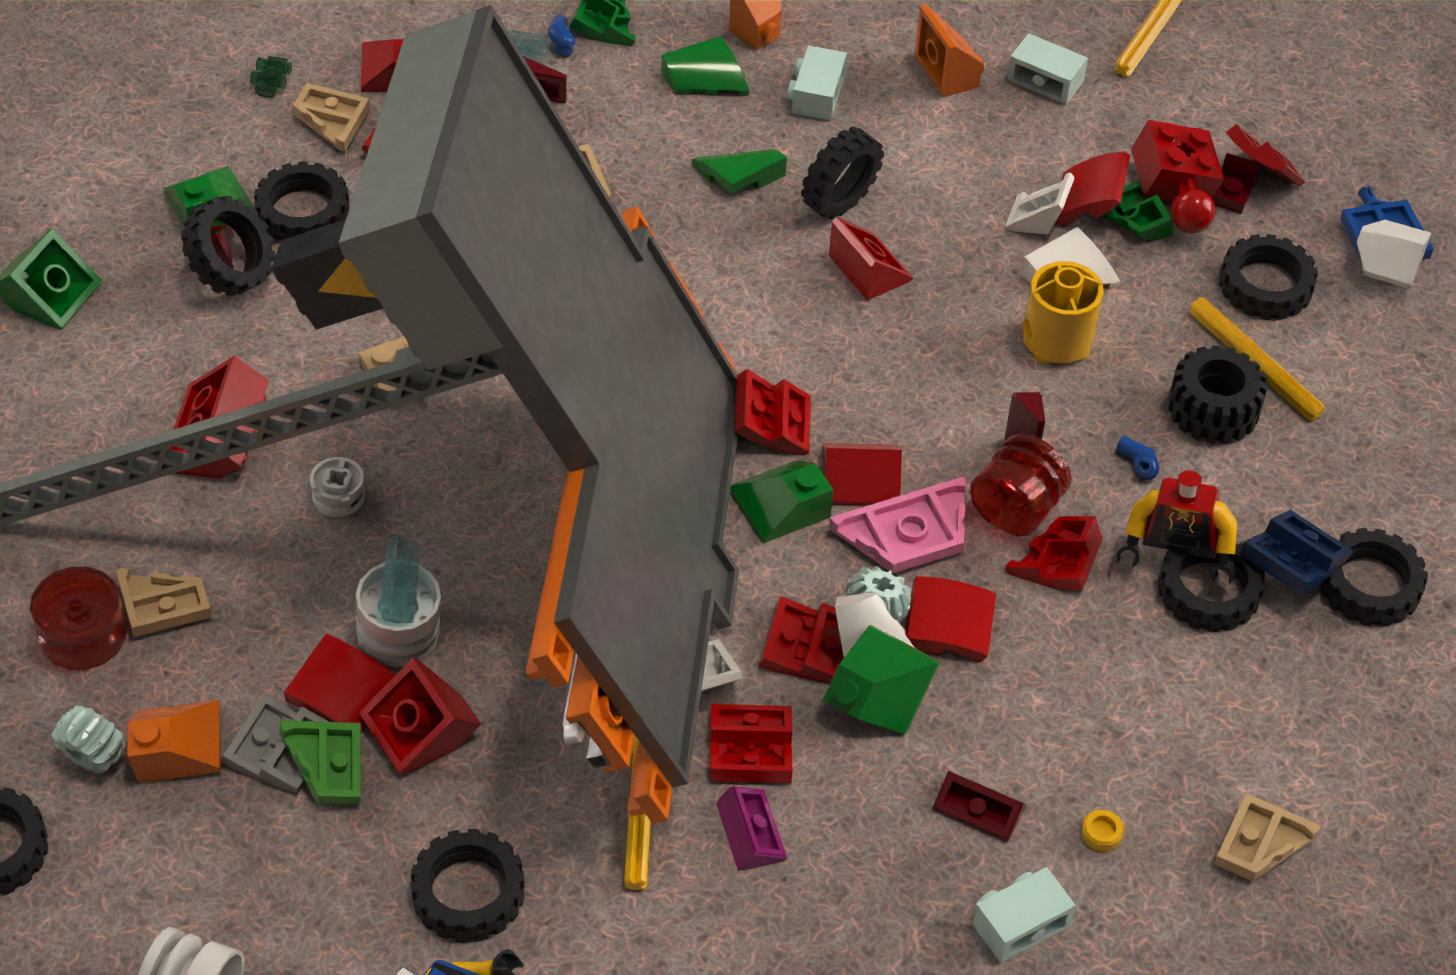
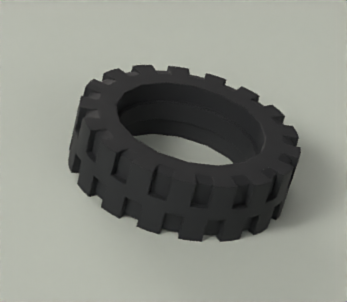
M850 127L849 131L842 130L839 132L838 137L831 138L827 142V147L824 150L821 149L816 155L818 157L816 161L810 164L807 170L809 172L808 176L804 177L802 183L804 186L801 190V196L804 198L803 202L823 218H829L830 220H834L838 215L842 216L849 208L856 206L858 200L861 197L864 198L869 192L867 190L869 186L876 181L878 177L876 176L877 171L881 170L883 164L881 159L884 158L882 144L861 128ZM848 164H850V166L848 167V169H847V171L845 172V174H844V175L841 177V179L835 184V182L837 181V179H838V177L840 176V174H841V173L843 172V170L848 166Z
M301 161L298 162V165H291V163L281 165L282 169H273L268 172V177L266 179L262 178L259 181V189H255L254 192L255 209L259 213L257 216L260 220L264 219L266 222L268 235H272L273 239L277 238L280 241L344 220L350 208L348 187H346L344 178L342 176L338 177L337 171L332 168L326 169L320 163L309 165L308 162ZM299 190H314L325 194L331 200L324 210L306 217H291L280 213L273 207L281 197Z
M232 196L213 198L190 212L191 215L186 217L183 223L186 228L181 232V240L185 243V246L182 247L185 257L188 256L190 263L188 265L191 271L197 272L201 283L212 286V291L216 293L225 292V295L233 296L237 293L242 294L263 283L267 279L265 276L272 272L271 262L275 258V251H272V245H274L273 237L268 235L266 230L268 226L264 219H259L257 216L259 213L253 207L248 208L245 206V201L241 199L232 200ZM213 220L224 222L240 237L246 254V264L243 272L232 269L217 255L211 239Z
M1259 234L1251 235L1247 240L1244 238L1236 241L1235 247L1231 245L1228 248L1223 260L1219 284L1223 286L1222 293L1225 298H1229L1230 304L1236 309L1240 308L1245 314L1252 317L1255 315L1264 320H1270V318L1282 320L1287 319V316L1291 314L1295 316L1301 312L1302 307L1306 308L1309 305L1315 289L1318 270L1317 267H1314L1315 261L1311 255L1307 256L1305 254L1306 250L1302 246L1293 245L1292 240L1283 238V240L1277 239L1276 235L1267 234L1266 237H1260ZM1252 263L1274 264L1288 271L1295 279L1296 285L1284 291L1263 290L1247 282L1240 270Z
M1360 528L1356 530V533L1351 534L1348 531L1341 534L1338 540L1353 550L1350 557L1343 564L1357 558L1380 560L1393 567L1401 576L1404 589L1391 596L1379 597L1365 594L1353 587L1345 578L1342 564L1322 582L1321 592L1324 597H1328L1330 600L1329 605L1335 611L1339 610L1345 618L1351 621L1355 619L1361 621L1360 624L1367 626L1379 624V627L1389 626L1392 622L1400 623L1406 619L1408 614L1412 615L1420 603L1428 579V573L1424 571L1425 561L1422 556L1418 557L1416 555L1417 549L1412 544L1406 545L1402 542V537L1396 534L1390 536L1385 534L1386 531L1382 529H1375L1373 532L1368 531L1367 528Z
M1236 543L1235 554H1231V561L1237 566L1236 576L1243 587V592L1235 599L1223 602L1208 601L1195 596L1183 584L1180 573L1186 567L1197 563L1216 564L1219 561L1220 553H1217L1216 558L1213 559L1168 550L1159 574L1158 592L1164 598L1163 604L1166 609H1171L1174 613L1173 616L1181 622L1184 620L1192 628L1200 629L1201 627L1208 629L1209 632H1219V629L1229 631L1235 629L1240 623L1242 625L1247 623L1252 613L1255 614L1257 612L1265 588V583H1263L1265 571L1240 555L1243 543L1239 545Z
M4 787L3 790H0V818L14 821L24 830L23 842L17 851L0 863V894L8 895L14 892V888L22 884L24 886L32 880L33 873L35 871L39 872L44 864L43 855L48 853V834L37 805L33 806L31 799L27 795L22 793L19 796L14 789Z
M468 829L466 833H459V830L448 832V836L443 839L440 836L433 839L427 850L423 848L417 856L418 864H413L411 869L410 883L413 905L417 916L420 915L422 917L423 925L429 930L433 928L437 931V936L448 939V937L455 938L456 942L468 943V939H477V942L489 939L488 935L503 932L506 929V924L509 921L513 922L517 918L519 906H522L524 902L525 881L519 855H514V850L510 843L507 841L502 843L499 841L498 835L488 832L487 835L481 834L479 829ZM467 860L484 862L495 868L502 876L504 884L502 892L492 903L481 909L469 911L451 909L438 901L433 894L432 886L435 878L444 868L455 862Z

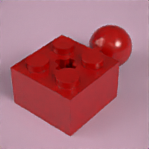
M1148 120L1131 148L1144 198L1158 195L1161 201L1172 202L1170 214L1175 226L1186 233L1202 232L1212 224L1215 218L1216 207L1212 198L1224 181L1210 131L1168 122Z

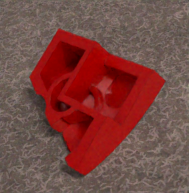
M1059 516L1048 526V530L1044 534L1036 537L1028 544L1029 554L1020 562L1010 560L1005 567L1007 573L1050 588L1083 591L1103 539L1096 516Z

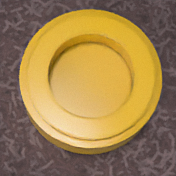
M1108 810L1090 812L1085 817L1081 829V836L1085 844L1099 852H1109L1116 849L1120 845L1124 834L1122 820L1115 813Z

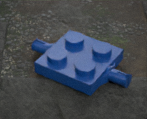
M1364 186L1358 191V195L1364 204L1360 207L1343 209L1340 217L1359 258L1357 240L1362 227L1365 225L1388 220L1423 230L1408 200L1395 202L1377 200L1371 186H1367V189ZM1430 241L1422 260L1431 258L1433 247Z

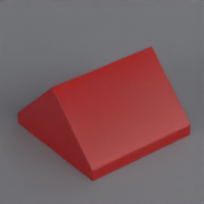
M838 217L832 221L829 257L867 301L911 282L913 279L911 274L874 233Z
M823 443V475L833 488L832 505L868 506L900 496L902 449L898 445Z

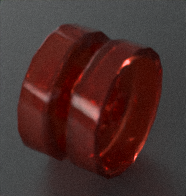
M68 567L46 577L32 593L29 609L36 628L38 641L43 655L54 665L68 670L94 668L105 664L117 655L125 643L127 624L122 610L120 594L115 581L105 572L91 567Z

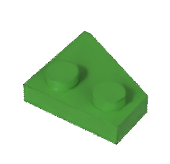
M281 720L279 734L316 802L320 804L359 805L361 799V723Z

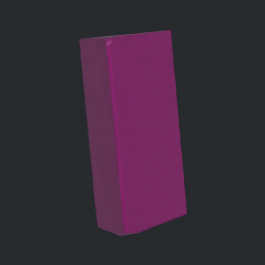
M730 786L717 800L716 805L738 871L786 861L788 858L765 791L763 789Z

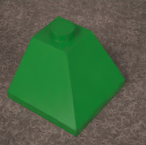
M229 166L163 188L165 195L182 223H184L186 217L191 215L190 212L216 197L232 196V200L241 199L246 202L245 206L254 208ZM213 220L212 226L223 225L225 223Z
M50 229L0 274V297L13 311L54 328L61 329L103 280L53 229Z
M795 460L732 484L730 488V493L763 544L831 517L833 488L816 463Z
M869 625L838 665L823 701L856 719L906 734L940 665V661L877 627Z

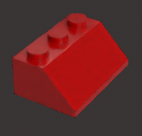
M233 356L189 383L173 430L266 401L264 394L269 380L239 358ZM242 425L235 427L236 429H240L249 433L256 432L255 429H251ZM210 436L202 437V439L215 443L224 442ZM176 446L169 447V449L184 454L191 452ZM243 452L180 471L177 474L220 479L232 471H238L246 462L247 453Z

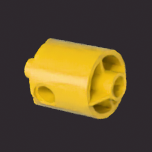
M1057 261L1046 264L1035 272L1030 284L1022 331L1025 345L1034 354V358L1039 363H1071L1086 359L1090 355L1095 340L1104 290L1103 283L1098 275L1088 267L1075 262Z

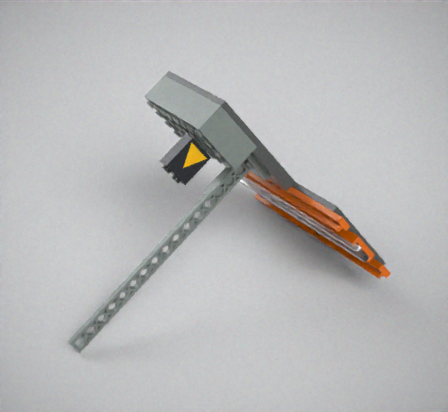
M488 5L405 35L347 218L280 241L271 267L276 280L285 286L295 300L298 310L301 314L306 315L316 330L384 308L389 321L398 327L407 340L409 347L397 350L394 361L0 483V526L504 374L568 471L564 480L565 486L562 491V501L560 502L558 519L555 524L551 553L547 562L548 569L545 574L544 588L542 589L543 592L539 601L540 608L538 609L539 612L537 613L538 616L534 625L535 632L533 633L534 636L530 645L531 649L530 656L528 657L529 660L527 661L528 665L526 666V675L530 680L545 677L552 688L566 685L569 683L574 652H576L562 723L564 742L566 745L581 742L587 731L590 735L586 759L594 769L603 768L608 773L629 768L635 735L639 740L637 742L639 745L635 754L637 757L634 762L635 769L632 774L630 798L627 803L628 812L631 816L646 814L652 824L668 821L673 787L688 784L711 621L717 630L732 626L739 569L724 547L723 537L738 434L734 432L737 374L734 371V364L721 343L716 341L703 320V313L672 262H668L655 241L654 233L638 206L624 210L621 217L492 5ZM383 383L396 389L387 391L373 385ZM348 394L361 398V400L353 402L340 398L338 395ZM311 404L327 410L316 412L303 406ZM278 415L292 421L284 423L269 417ZM242 425L258 431L249 433L235 427ZM210 436L224 442L215 443L202 439V437ZM176 446L191 452L184 454L169 449V447ZM142 456L158 462L152 464L136 458ZM110 466V467H113V468H116V469H119V470H122V471H125V472H123V473H116V472H113V471L104 469V467ZM77 476L93 482L85 483L72 479V477ZM46 486L52 489L59 490L61 492L54 493L48 490L41 489L40 487ZM15 496L28 500V502L24 503L8 497Z

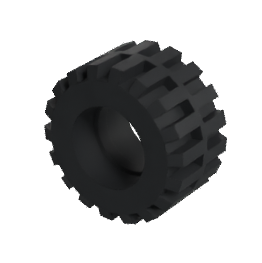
M1212 345L1211 349L1203 346L1197 348L1196 353L1190 351L1185 354L1184 360L1180 359L1171 385L1168 411L1172 412L1171 419L1174 423L1180 422L1179 429L1184 433L1192 432L1191 437L1199 440L1200 437L1206 438V443L1215 444V440H1221L1222 444H1228L1232 438L1239 441L1244 439L1245 433L1250 434L1254 430L1255 425L1258 423L1267 392L1266 375L1264 372L1259 371L1260 365L1256 361L1251 362L1249 360L1250 356L1244 352L1239 354L1235 352L1236 349L1228 347L1226 350L1221 349L1220 346ZM1210 392L1219 393V394L1224 395V396L1215 395V394H1212V393H1210Z

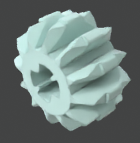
M875 566L872 570L862 567L859 573L853 574L852 579H849L845 589V596L877 592L887 605L886 610L892 618L902 623L903 618L907 616L910 609L912 589L904 585L905 578L892 575V570L885 572L878 566Z
M77 705L61 717L51 734L56 748L63 751L65 757L70 758L75 765L82 766L86 771L92 770L94 773L100 774L116 763L126 746L122 732L114 727L113 722H109L104 718L103 714H97L92 708H84Z

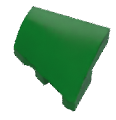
M580 0L569 24V28L601 42L631 47L636 39L635 34L629 33L627 25L631 17L625 6L626 0Z
M722 36L662 54L661 74L675 94L691 95L693 93H702L717 96V90L739 91V96L749 95V87L745 77Z
M775 149L702 156L692 159V165L710 183L717 180L730 194L751 184L760 189L786 176L787 157Z
M1140 180L1124 186L1120 204L1103 215L1143 239L1158 240L1174 235L1173 220L1158 195L1144 198Z

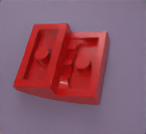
M1238 124L1226 132L1242 151L1260 163L1270 173L1297 186H1302L1306 183L1289 159L1268 141L1260 145L1254 137Z
M1126 151L1103 154L1085 160L1065 171L1062 180L1067 173H1071L1075 178L1056 223L1064 227L1085 212L1098 219L1120 204L1130 154Z
M748 368L737 375L734 432L754 443L776 451L794 455H807L810 449L811 396L785 379L776 385H772Z
M917 576L913 580L905 635L914 647L933 655L940 656L947 649L976 662H982L989 653L997 593L956 580Z
M780 596L775 604L758 666L782 674L831 683L838 665L844 658L835 607L822 602L819 608L815 610Z
M326 633L285 689L284 697L286 702L300 708L302 706L329 722L361 723L362 733L367 725L359 712L391 681L395 674L354 646Z
M711 704L710 781L792 783V706Z

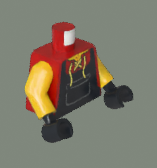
M1186 470L1179 474L1178 479L1169 477L1163 479L1159 490H1150L1134 504L1125 531L1128 537L1126 541L1119 544L1116 559L1119 563L1121 553L1125 550H1131L1135 554L1132 567L1136 566L1140 557L1139 538L1143 539L1142 545L1213 559L1216 558L1217 553H1220L1219 561L1211 570V580L1213 583H1216L1219 575L1218 569L1224 568L1229 572L1230 584L1237 574V566L1231 561V554H1235L1237 521L1227 505L1220 501L1219 490L1215 486L1201 484L1202 477L1200 474L1192 470Z

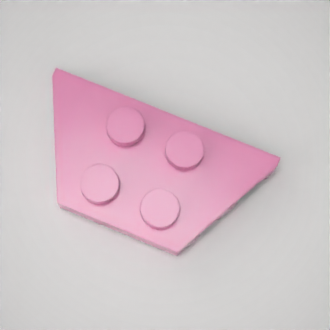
M960 477L830 517L829 527L832 532L888 571L892 570V574L963 552L965 533L966 480L964 477Z

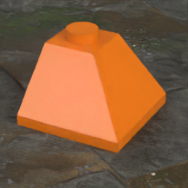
M730 0L729 31L756 50L777 39L781 31V0Z
M927 4L921 5L915 56L943 97L978 88L981 73L984 71L981 56L976 54L969 43Z
M219 700L138 710L128 721L127 757L138 783L221 772V704Z

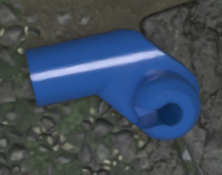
M556 15L548 28V36L551 41L556 43L555 52L557 54L569 56L573 52L575 37L567 28V18L564 15Z
M1123 435L1117 444L1116 452L1132 460L1135 473L1140 479L1151 480L1155 478L1159 472V463L1155 451Z

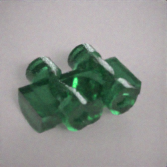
M268 56L266 60L265 58L258 57L256 61L257 71H252L250 75V83L256 85L255 93L261 97L273 98L278 88L285 89L287 83L285 75H291L292 62H288L286 58Z

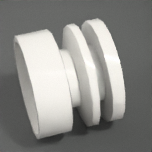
M399 560L384 562L371 568L362 577L356 591V634L358 645L363 652L382 665L398 668L404 667L412 658H416L419 661L426 659L436 648L440 635L441 594L439 583L428 570L416 563Z
M168 927L153 941L138 975H243L245 960L243 952L214 941L203 946L200 937L190 933L185 935V932L179 929Z

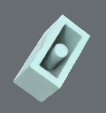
M1028 33L1010 56L1007 80L1067 104L1084 82L1088 57Z
M808 45L804 58H798L795 69L797 80H791L789 84L787 99L793 101L792 114L827 121L832 120L845 78L847 52Z
M1045 867L1034 874L1032 872L1022 874L1011 886L999 892L992 890L984 894L976 903L972 925L998 961L1003 963L1070 927L1076 905L1050 870Z

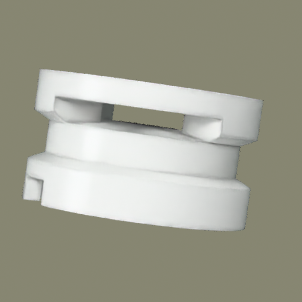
M344 457L328 458L318 463L310 474L313 504L321 513L331 517H343L353 514L363 505L366 498L364 474L362 468L355 461ZM356 500H359L358 503L355 504L353 507L350 506V504H352Z

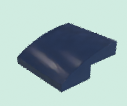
M1289 510L1271 518L1265 532L1244 541L1239 554L1302 596L1333 574L1350 557L1353 550L1294 511Z

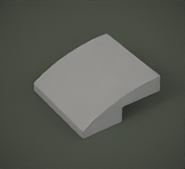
M263 693L223 754L221 763L237 772L280 789L296 793L304 778L279 734L281 720L329 721L302 706L296 712Z

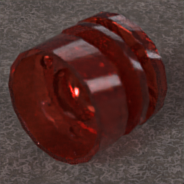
M1016 434L1011 435L1002 444L1000 449L992 456L991 461L973 479L969 493L977 511L991 525L1010 535L1027 536L1031 535L1049 515L1050 509L1068 491L1072 476L1069 466L1062 455L1049 443L1036 436Z

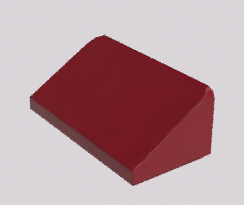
M1016 392L1012 394L1004 439L1029 468H1035L1038 463L1046 421L1042 395H1040V392Z
M948 770L932 809L1005 841H1009L1027 805Z

